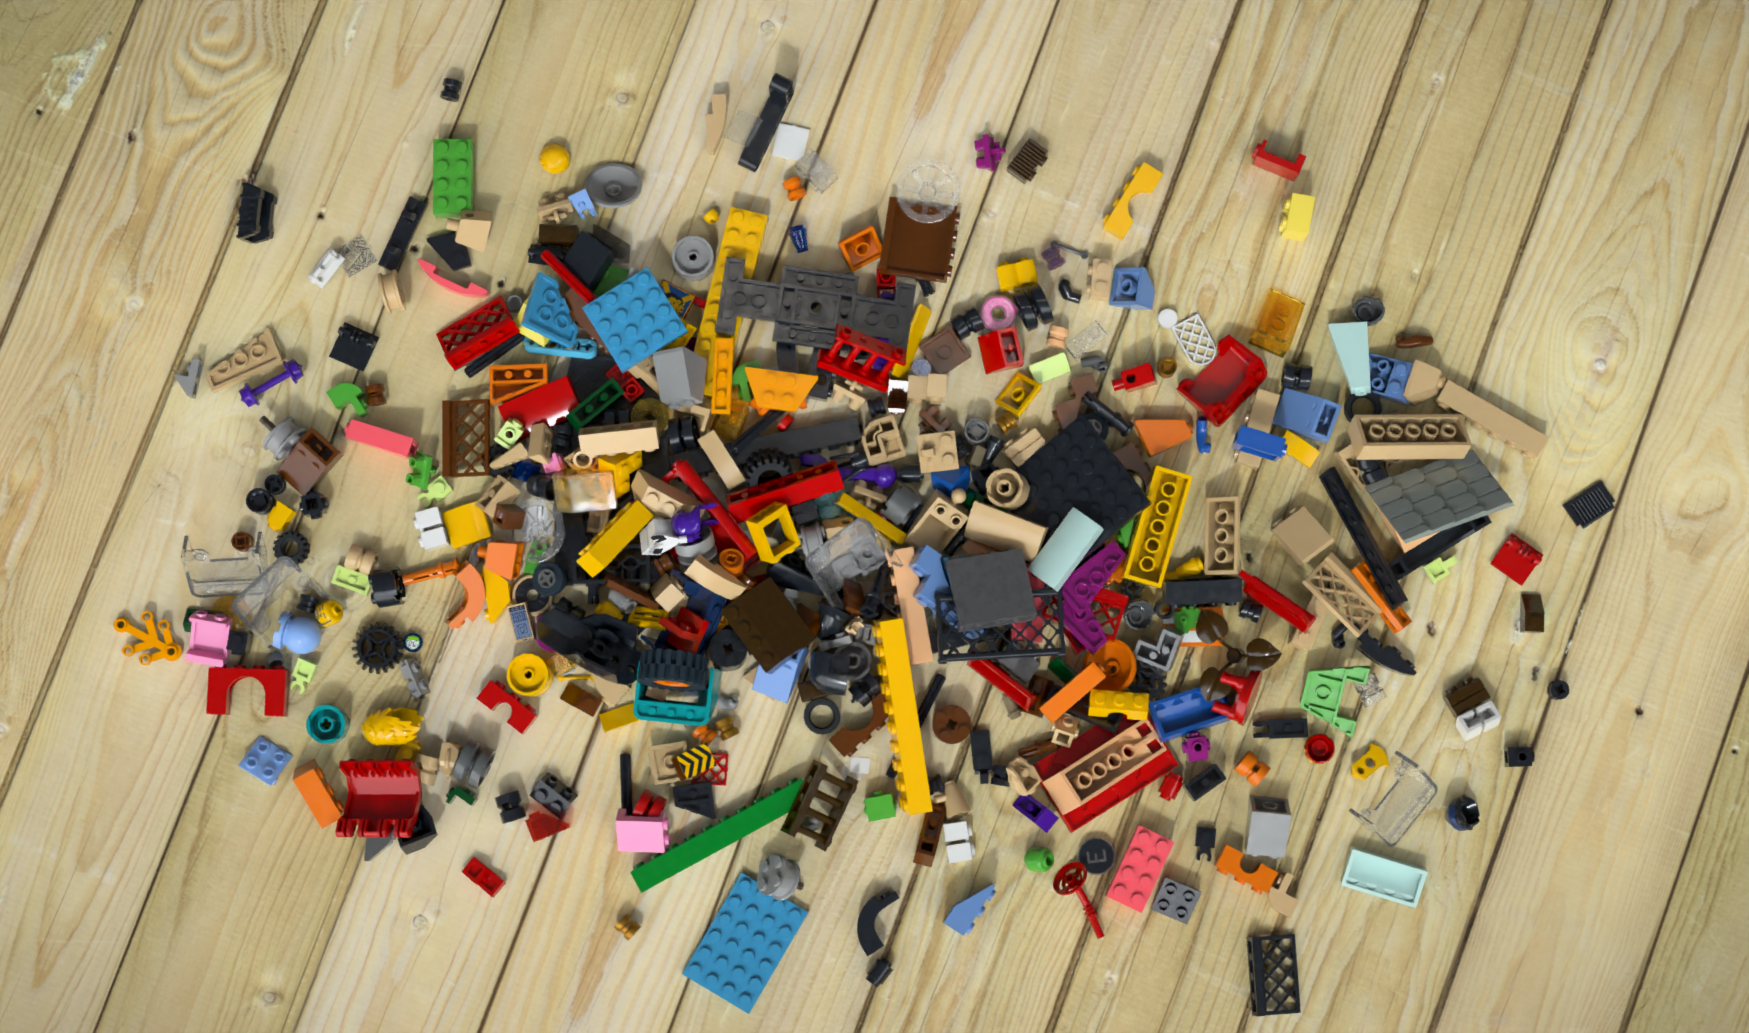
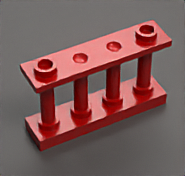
M837 323L836 341L829 351L820 348L817 353L816 366L885 393L889 387L888 373L895 363L905 366L907 351ZM844 343L854 346L846 358L837 355V352ZM861 349L871 353L864 364L854 361ZM878 356L888 360L881 371L871 368Z

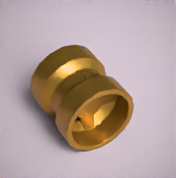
M1172 357L1162 358L1157 365V373L1162 378L1172 377L1177 370V362Z
M732 715L714 723L716 729L721 731L720 737L722 741L740 733L738 728L733 726L734 720Z
M627 913L614 928L618 932L621 931L624 934V938L629 941L641 926L638 923H634L632 917Z

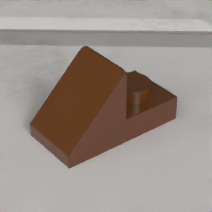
M570 682L560 697L561 700L592 717L595 716L602 703L600 698Z

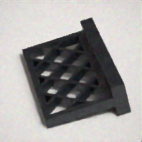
M1295 934L1246 937L1252 1016L1301 1013ZM1283 939H1290V947L1285 952L1279 944ZM1262 940H1269L1274 945L1268 953L1262 949ZM1276 948L1284 954L1278 962L1270 956ZM1286 957L1292 963L1288 971L1280 965ZM1267 958L1275 964L1269 973L1263 967V963ZM1277 968L1285 973L1279 982L1271 976ZM1287 977L1293 981V987L1289 991L1281 985ZM1269 978L1277 984L1271 992L1265 989V982ZM1279 987L1287 993L1281 1001L1273 996ZM1289 996L1294 1000L1295 1009H1287L1283 1005ZM1272 998L1278 1005L1274 1010L1267 1011L1266 1003Z

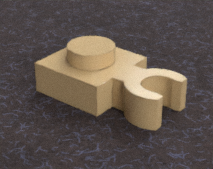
M856 613L852 614V617L848 619L843 628L849 634L853 633L856 635V631L860 627H864L862 623L864 620Z

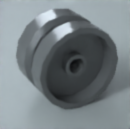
M470 739L457 760L452 777L463 781L468 776V785L478 789L491 768L496 750L486 746L480 751L481 744Z

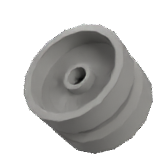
M686 236L677 242L672 252L673 265L678 275L685 280L691 282L701 281L707 278L713 271L715 265L713 250L710 244L701 237ZM697 256L696 260H690L691 257Z

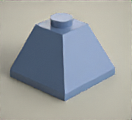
M1114 268L1109 305L1134 310H1152L1155 290L1146 268Z

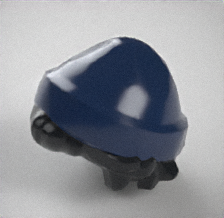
M1465 794L1454 799L1446 809V821L1458 831L1473 830V827L1480 822L1477 803Z

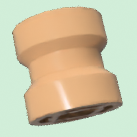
M1051 326L1049 331L1051 335L1047 339L1046 345L1056 349H1065V338L1068 337L1069 330L1059 326Z

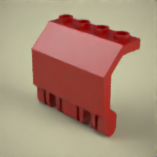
M348 759V761H340L339 769L346 775L349 792L343 816L337 822L336 836L353 837L356 825H358V837L388 838L392 825H394L393 836L395 838H410L413 827L417 822L423 795L419 769L410 759H366V761Z

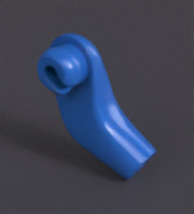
M1203 416L1197 418L1196 442L1198 451L1201 454L1203 452L1210 453L1211 444L1206 443L1208 431L1207 418Z

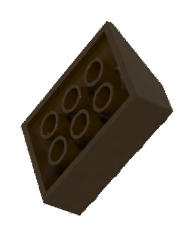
M772 577L767 578L720 611L765 673L768 674L774 673L816 639V636Z

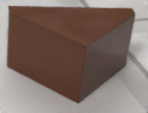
M797 603V612L816 636L821 630L819 615L802 603Z

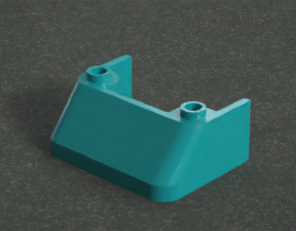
M710 669L709 687L699 693L698 703L673 700L655 701L645 697L649 686H645L637 681L633 708L635 717L646 721L694 726L708 724L718 701L721 670Z

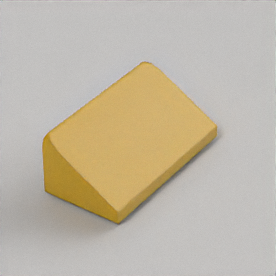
M634 703L599 714L604 733L641 721L634 715Z

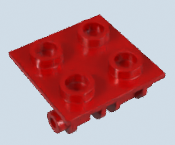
M1511 533L1490 564L1522 586L1536 565H1539L1542 561L1543 554Z

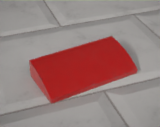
M564 376L501 404L498 408L504 423H506L508 418L512 420L515 418L523 424L522 427L525 429L515 442L517 443L530 437L532 425L545 423L548 428H551L554 425L567 421L566 415L577 407L580 401L571 378ZM508 431L510 436L512 437L513 433L511 431Z
M992 660L967 661V665L1026 711L1037 701L1036 694Z

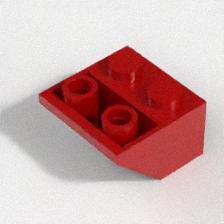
M1016 326L996 330L977 337L986 375L1023 367L1024 361Z

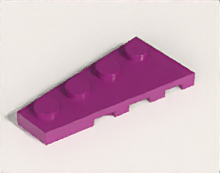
M1114 540L1075 570L1062 586V598L1079 618L1126 556Z

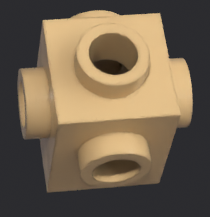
M1062 714L1058 721L1055 720L1052 724L1050 731L1054 733L1051 742L1070 748L1073 738L1077 739L1080 730L1077 727L1079 719Z

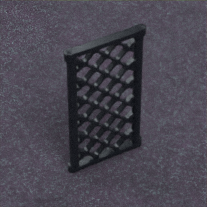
M1062 587L1058 592L1054 589L1032 590L1033 597H1041V600L1044 602V605L1037 611L1036 615L1045 621L1044 626L1040 630H1037L1032 625V621H1026V625L1021 631H1018L1012 624H1008L1002 632H999L994 627L987 628L982 634L974 630L979 635V638L973 644L965 638L969 631L962 635L955 629L958 620L954 625H950L945 620V616L950 611L957 615V612L954 610L953 595L934 593L938 664L954 661L1041 656L1066 657ZM1052 596H1056L1057 610L1049 603ZM940 602H945L948 607V611L943 616H941ZM1046 605L1054 611L1049 620H1046L1040 613ZM1055 615L1058 616V629L1051 624V620ZM941 621H944L949 626V630L944 636H942ZM1047 625L1055 630V634L1050 639H1047L1042 634V630ZM1028 626L1036 631V635L1031 640L1023 636V631ZM1009 627L1017 632V636L1011 642L1003 635ZM990 628L998 634V637L992 643L984 637ZM951 630L960 636L954 645L946 639ZM1057 634H1059V648H1055L1052 643L1053 638ZM1038 635L1046 640L1044 649H1036L1033 645V641ZM1019 636L1027 641L1025 650H1017L1014 646V642ZM1000 637L1008 643L1006 651H998L995 647V643ZM981 638L989 644L986 652H979L975 647ZM962 639L970 645L967 653H959L956 648ZM943 641L951 647L948 654H943Z

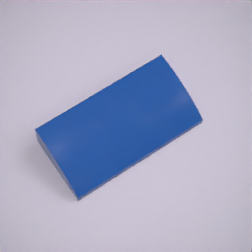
M1200 687L1149 703L1150 713L1160 743L1230 721V719H1228V716L1212 711L1214 701L1207 702L1201 693ZM1227 696L1221 699H1217L1220 702L1230 705Z

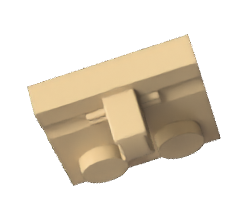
M955 431L916 435L921 474L959 469Z
M686 741L647 747L653 785L680 781L671 758L688 751Z

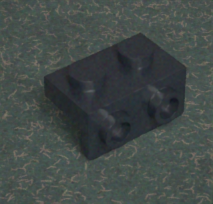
M549 772L539 780L529 795L559 819L578 797L570 787H567Z

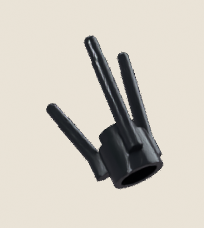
M855 451L829 458L830 460L850 458V461L838 464L837 466L843 468L852 464L854 469L858 468L842 480L843 484L860 472L865 471V467L870 465L865 451Z

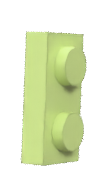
M337 565L331 581L335 585L366 596L369 595L372 587L369 584L367 575Z

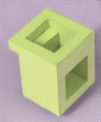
M508 418L494 440L510 450L525 428L522 427L523 424L519 420ZM511 431L513 436H509L506 432Z

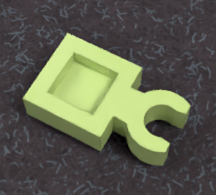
M440 475L428 485L427 489L429 492L422 493L417 498L422 500L426 497L428 502L424 507L428 508L432 505L434 499L439 503L454 490Z
M302 657L298 658L292 676L296 677V681L291 683L290 689L294 690L298 684L301 687L299 693H304L307 689L306 682H312L318 664Z

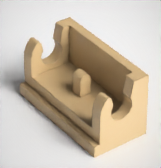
M592 495L586 533L598 534L610 521L614 500L612 496Z

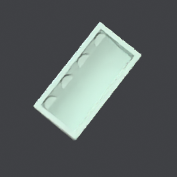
M1073 507L1027 570L1058 592L1104 529Z
M1351 845L1341 885L1416 908L1428 871L1424 867Z

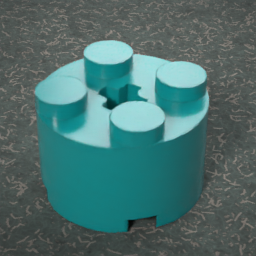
M320 705L307 718V732L319 743L335 744L346 737L349 730V719L346 713L339 707ZM327 722H331L329 729L324 727V724Z

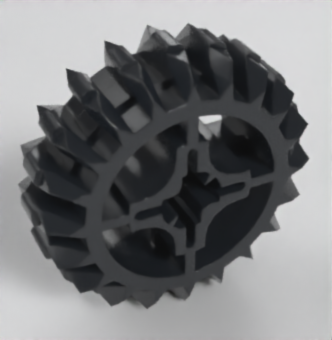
M376 622L375 628L369 623V630L365 627L361 628L364 633L363 635L358 632L356 633V636L360 638L359 641L353 639V643L358 644L357 647H352L353 651H358V653L353 655V658L360 657L356 664L361 665L364 663L362 669L366 670L369 667V673H373L374 669H376V674H380L381 668L384 673H388L387 666L395 669L393 662L399 664L400 661L396 659L397 656L403 657L404 655L399 653V649L403 650L405 647L398 645V643L403 642V638L396 639L400 633L398 631L393 633V626L387 630V623H383L381 627L380 623ZM382 632L387 634L388 637L378 641L372 634ZM368 639L370 648L364 655V643ZM390 642H392L393 651L391 656L388 657L386 649ZM375 643L382 645L381 653L374 651ZM378 655L384 662L373 664L368 659Z

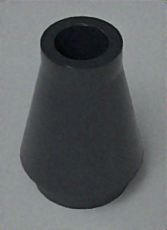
M990 435L989 439L987 438L986 452L982 461L986 463L993 462L1003 449L1004 441Z

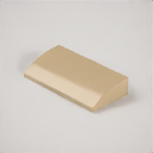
M977 500L974 501L964 537L1000 551H1005L1008 548L1022 549L1024 560L1032 563L1041 550L1048 527Z

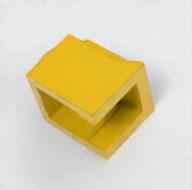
M277 500L276 507L274 506L267 516V522H269L267 526L276 532L278 530L284 532L297 513Z

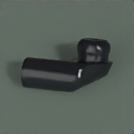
M1067 279L1061 280L1058 284V290L1062 298L1079 304L1082 295L1072 292L1070 282Z
M1342 622L1331 632L1332 644L1338 649L1344 648L1346 644L1343 633L1348 628Z

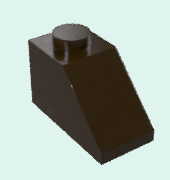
M1521 594L1520 633L1544 632L1545 613L1541 595Z

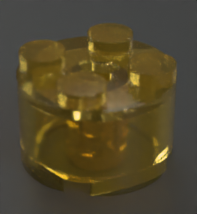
M653 398L639 400L632 408L630 415L631 423L647 421L646 417L653 415V418L657 420L660 437L668 430L670 417L666 406L661 401Z

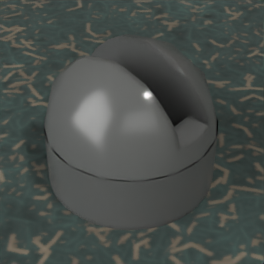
M274 651L269 653L267 660L270 667L283 665L284 660L280 652Z

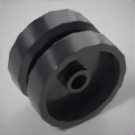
M1038 283L1028 287V295L1022 289L1012 294L1018 315L1028 332L1038 328V319L1043 325L1054 321L1049 303Z

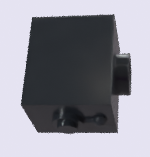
M813 500L791 506L792 513H790V516L797 529H800L799 525L806 527L815 524L817 521L819 522V515Z

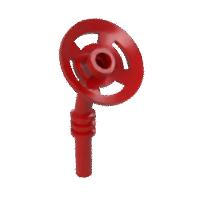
M1080 862L1069 863L1056 874L1053 888L1057 894L1063 896L1076 892L1084 907L1083 911H1086L1084 913L1087 915L1086 918L1090 920L1097 939H1100L1105 935L1096 917L1097 912H1094L1095 908H1092L1094 905L1090 903L1081 887L1087 878V868ZM1076 869V872L1066 875L1067 872ZM1061 880H1062V888H1063V889H1060V881H1061Z

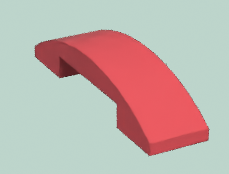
M420 258L418 259V263L425 273L444 289L465 297H489L490 293L488 290L471 282L466 289L438 276L439 269L437 266Z

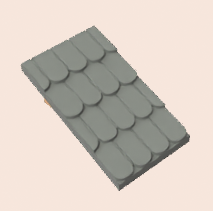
M1469 450L1464 459H1440L1421 468L1411 469L1397 476H1390L1365 486L1367 493L1376 503L1385 527L1404 553L1440 531L1514 506L1508 494L1473 450Z

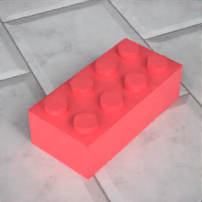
M1137 825L1105 896L1142 913L1174 841Z

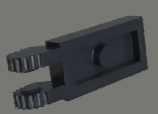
M1307 718L1268 719V721L1253 722L1255 727L1268 726V733H1255L1253 738L1281 739L1308 737Z

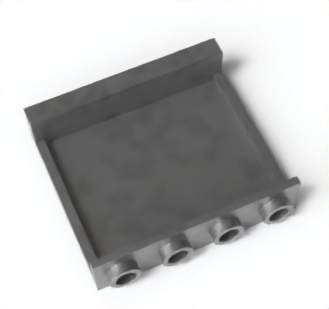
M1008 548L1003 552L989 551L984 555L970 554L965 558L956 556L946 560L944 570L948 572L958 617V632L1035 620L1037 611L1022 549Z

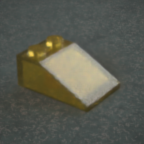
M1270 288L1248 343L1283 358L1291 346L1305 303Z
M563 468L552 474L557 512L575 513L618 508L614 471Z

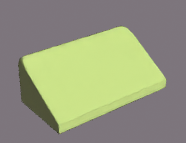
M1064 352L1028 367L1033 380L1038 383H1043L1071 371Z

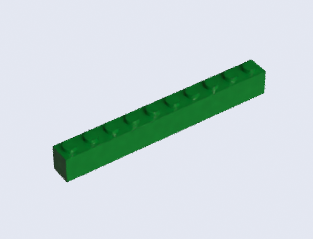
M796 777L788 781V786L781 790L780 787H777L769 792L771 796L765 799L761 796L752 801L754 805L747 808L745 805L735 810L736 815L732 817L726 815L719 819L718 825L713 827L710 824L701 829L703 833L697 836L693 833L684 838L685 843L681 845L675 843L667 848L668 852L663 855L656 853L650 857V862L644 864L642 861L634 865V870L630 873L640 892L642 893L789 813L803 780H798Z

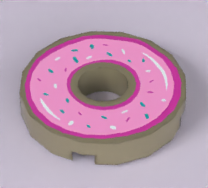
M995 295L983 302L979 315L985 329L993 332L1013 327L1017 319V309L1011 299L1006 296ZM1000 309L1003 311L1004 316L1001 319H996L993 316V312Z

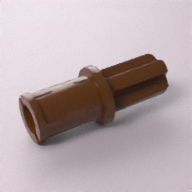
M1052 738L1040 742L1035 741L1032 745L1018 749V755L1024 759L1035 755L1041 756L1042 753L1057 749L1056 743L1051 742Z

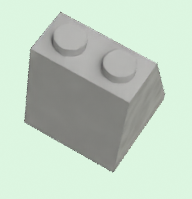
M683 346L654 352L653 361L661 402L670 409H679L683 406L692 407L695 404L703 403L707 359Z
M1249 795L1245 836L1246 854L1254 857L1263 855L1274 859L1279 857L1285 858L1291 821L1288 799Z

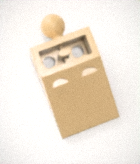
M956 488L952 491L950 498L936 489L924 504L904 541L917 550L919 547L927 544L941 554L969 518L967 509L959 504L965 501L966 492L961 488Z

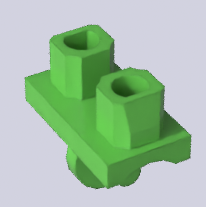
M416 450V455L409 457V465L413 468V473L406 475V482L421 489H427L431 474L437 473V467L432 465V456L423 453L422 450Z

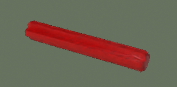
M545 250L541 254V258L588 304L597 299L549 250Z

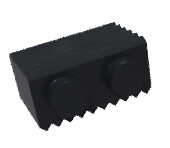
M1211 764L1205 771H1202L1195 778L1183 784V788L1192 801H1196L1227 778L1217 764Z

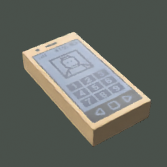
M527 601L507 606L516 644L535 640L536 635Z

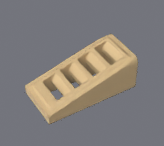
M519 442L491 462L490 467L495 470L529 458L528 451Z

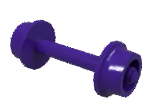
M295 359L288 362L283 361L286 371L252 389L246 382L245 386L239 390L241 401L245 402L248 407L255 404L260 405L257 395L291 377L294 383L297 384L298 380L304 376L301 370L302 365L298 364Z

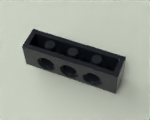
M813 348L808 375L824 376L827 381L823 385L815 383L806 398L827 402L828 397H832L833 386H830L831 379L836 378V374L816 366L817 353L820 348Z

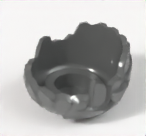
M1364 296L1354 303L1352 312L1358 322H1367V326H1373L1383 318L1385 307L1379 298Z
M1132 600L1127 604L1123 613L1126 625L1132 630L1147 628L1155 614L1154 608L1147 600Z

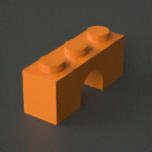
M1224 844L1214 863L1218 867L1216 871L1226 876L1228 873L1235 876L1234 880L1242 885L1245 882L1252 885L1251 890L1262 894V892L1268 893L1278 872L1262 863H1258L1253 872H1244L1240 867V861L1244 854Z

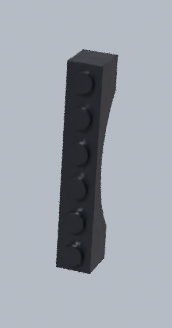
M1488 515L1440 531L1388 564L1396 579L1400 580L1492 522Z

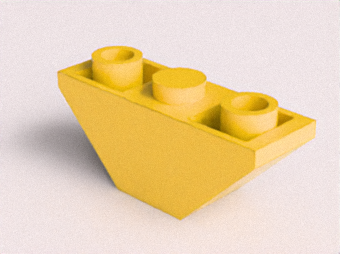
M483 566L480 576L483 582H485L484 601H487V609H484L485 619L489 620L490 624H496L507 610V606H510L512 603L511 586L502 576L485 569Z

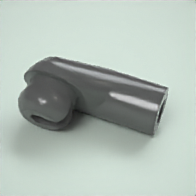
M1097 355L1080 359L1082 368L1092 366L1100 373H1105L1108 370V363Z

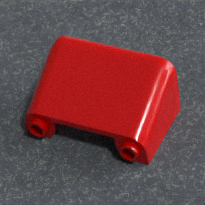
M1229 334L1218 342L1217 352L1219 355L1194 381L1191 378L1183 379L1176 388L1178 393L1215 427H1220L1267 377V370L1262 359Z

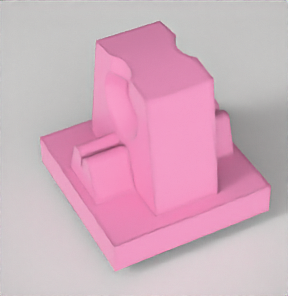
M553 453L549 465L543 464L546 474L568 472L564 456L561 453Z

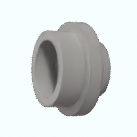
M512 294L506 299L505 303L511 313H519L524 299L518 294Z

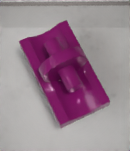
M985 134L983 138L974 141L975 150L977 152L984 151V157L976 158V167L978 169H987L991 172L997 171L996 161H1001V155L1006 154V149L1000 148V142H994V137H989V134Z

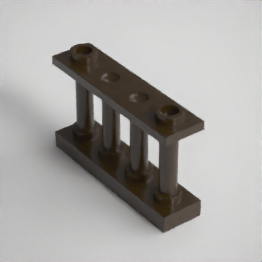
M813 760L782 825L781 831L793 837L798 832L816 840L815 847L826 852L832 843V837L852 795L857 789L859 781L849 776L844 781L827 773V765ZM823 779L841 787L837 798L818 790ZM814 797L833 805L828 816L810 808ZM805 815L825 823L820 833L801 825Z

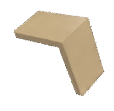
M697 405L673 409L672 418L679 417L682 420L683 416L694 415L698 424L699 434L704 436L708 433L713 416L711 409Z

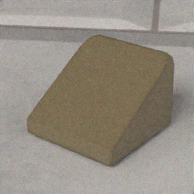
M972 445L965 463L980 467L986 449L979 445Z

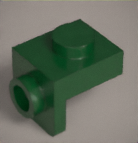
M968 488L966 491L965 501L959 503L970 512L974 501L977 500L992 506V503L986 497L971 488Z
M460 786L452 787L446 795L448 798L446 802L448 804H452L457 796L471 806H474L478 799L474 797L476 795L475 792L467 787L464 790Z

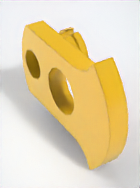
M1368 744V751L1351 765V776L1364 781L1381 766L1388 767V757L1382 748L1375 744ZM1366 758H1371L1374 761L1373 768L1366 766Z

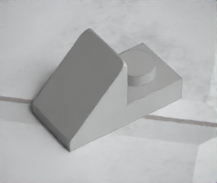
M192 358V362L188 364V376L174 374L186 395L192 399H196L204 366L203 361Z

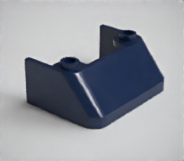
M672 569L671 572L683 581L684 592L691 595L686 608L709 621V625L696 654L704 656L723 616L720 611L728 606L730 599L703 587L684 574V572ZM668 629L662 630L657 639L645 635L640 637L652 649L679 650L666 642L670 633Z

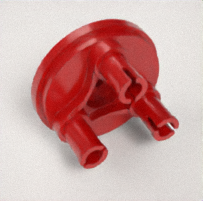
M1251 670L1248 677L1237 676L1223 671L1220 682L1231 685L1233 689L1238 690L1237 696L1232 705L1215 700L1212 711L1228 716V719L1244 726L1256 700L1263 671Z

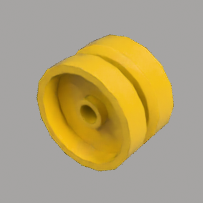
M521 654L515 657L507 669L509 686L516 693L523 696L537 697L544 694L551 687L554 680V671L551 664L544 657L536 654Z

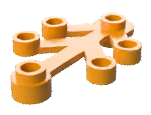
M144 611L141 614L142 621L146 623L148 634L133 627L127 618L119 617L115 620L114 628L116 631L121 633L128 632L145 641L133 646L125 645L122 648V653L125 656L130 657L137 652L153 647L160 649V652L151 655H140L139 662L145 666L163 658L168 661H176L181 657L182 648L179 644L173 642L169 621L161 620L158 623V629L163 631L165 643L158 639L153 621L154 614L150 611ZM147 613L150 614L149 620H145V614ZM120 621L124 622L123 628H119L118 626ZM163 622L167 623L166 629H162L161 627ZM128 647L132 649L130 654L126 653ZM171 648L175 650L173 655L169 654V649ZM145 656L148 657L147 663H144L142 660Z

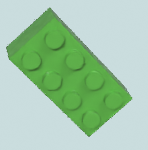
M433 139V215L436 218H459L462 210L474 211L475 144L472 139Z

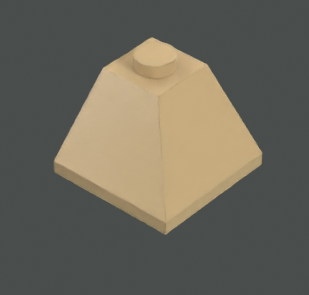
M1415 359L1403 396L1412 406H1416L1439 394L1440 389L1445 385L1446 377L1441 370Z

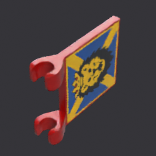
M663 279L660 288L675 312L683 319L686 318L693 304L705 309L706 300Z

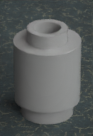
M613 589L610 590L608 601L617 607L620 612L629 614L635 609L637 605L635 600Z

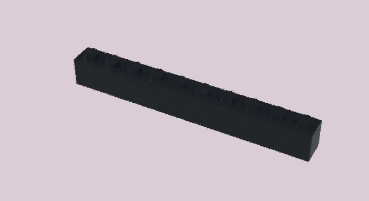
M857 417L756 437L738 453L731 451V443L723 445L738 469L742 470L744 469V463H747L746 459L752 457L751 453L754 451L757 453L759 452L758 449L761 448L762 450H766V447H770L771 450L777 448L779 452L783 451L785 456H791V459L800 458L803 453L809 452L810 455H815L827 448L829 451L840 449L839 446L847 445V447L859 445L858 442H861L862 439ZM703 449L669 455L671 469H674L672 465L681 458L683 461L687 459L701 478L709 476L708 473L712 472L718 474ZM680 477L674 478V480H678V482H683V480Z

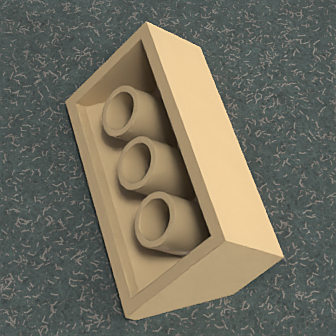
M1240 496L1206 498L1204 575L1234 576L1239 574Z

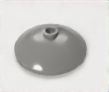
M610 163L601 165L589 173L585 181V189L590 200L595 204L606 208H620L633 203L639 197L642 191V180L633 168L624 164Z

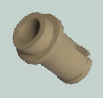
M1008 696L1002 698L1008 711L1007 716L1011 720L1022 716L1020 713L1022 710H1019L1016 702Z

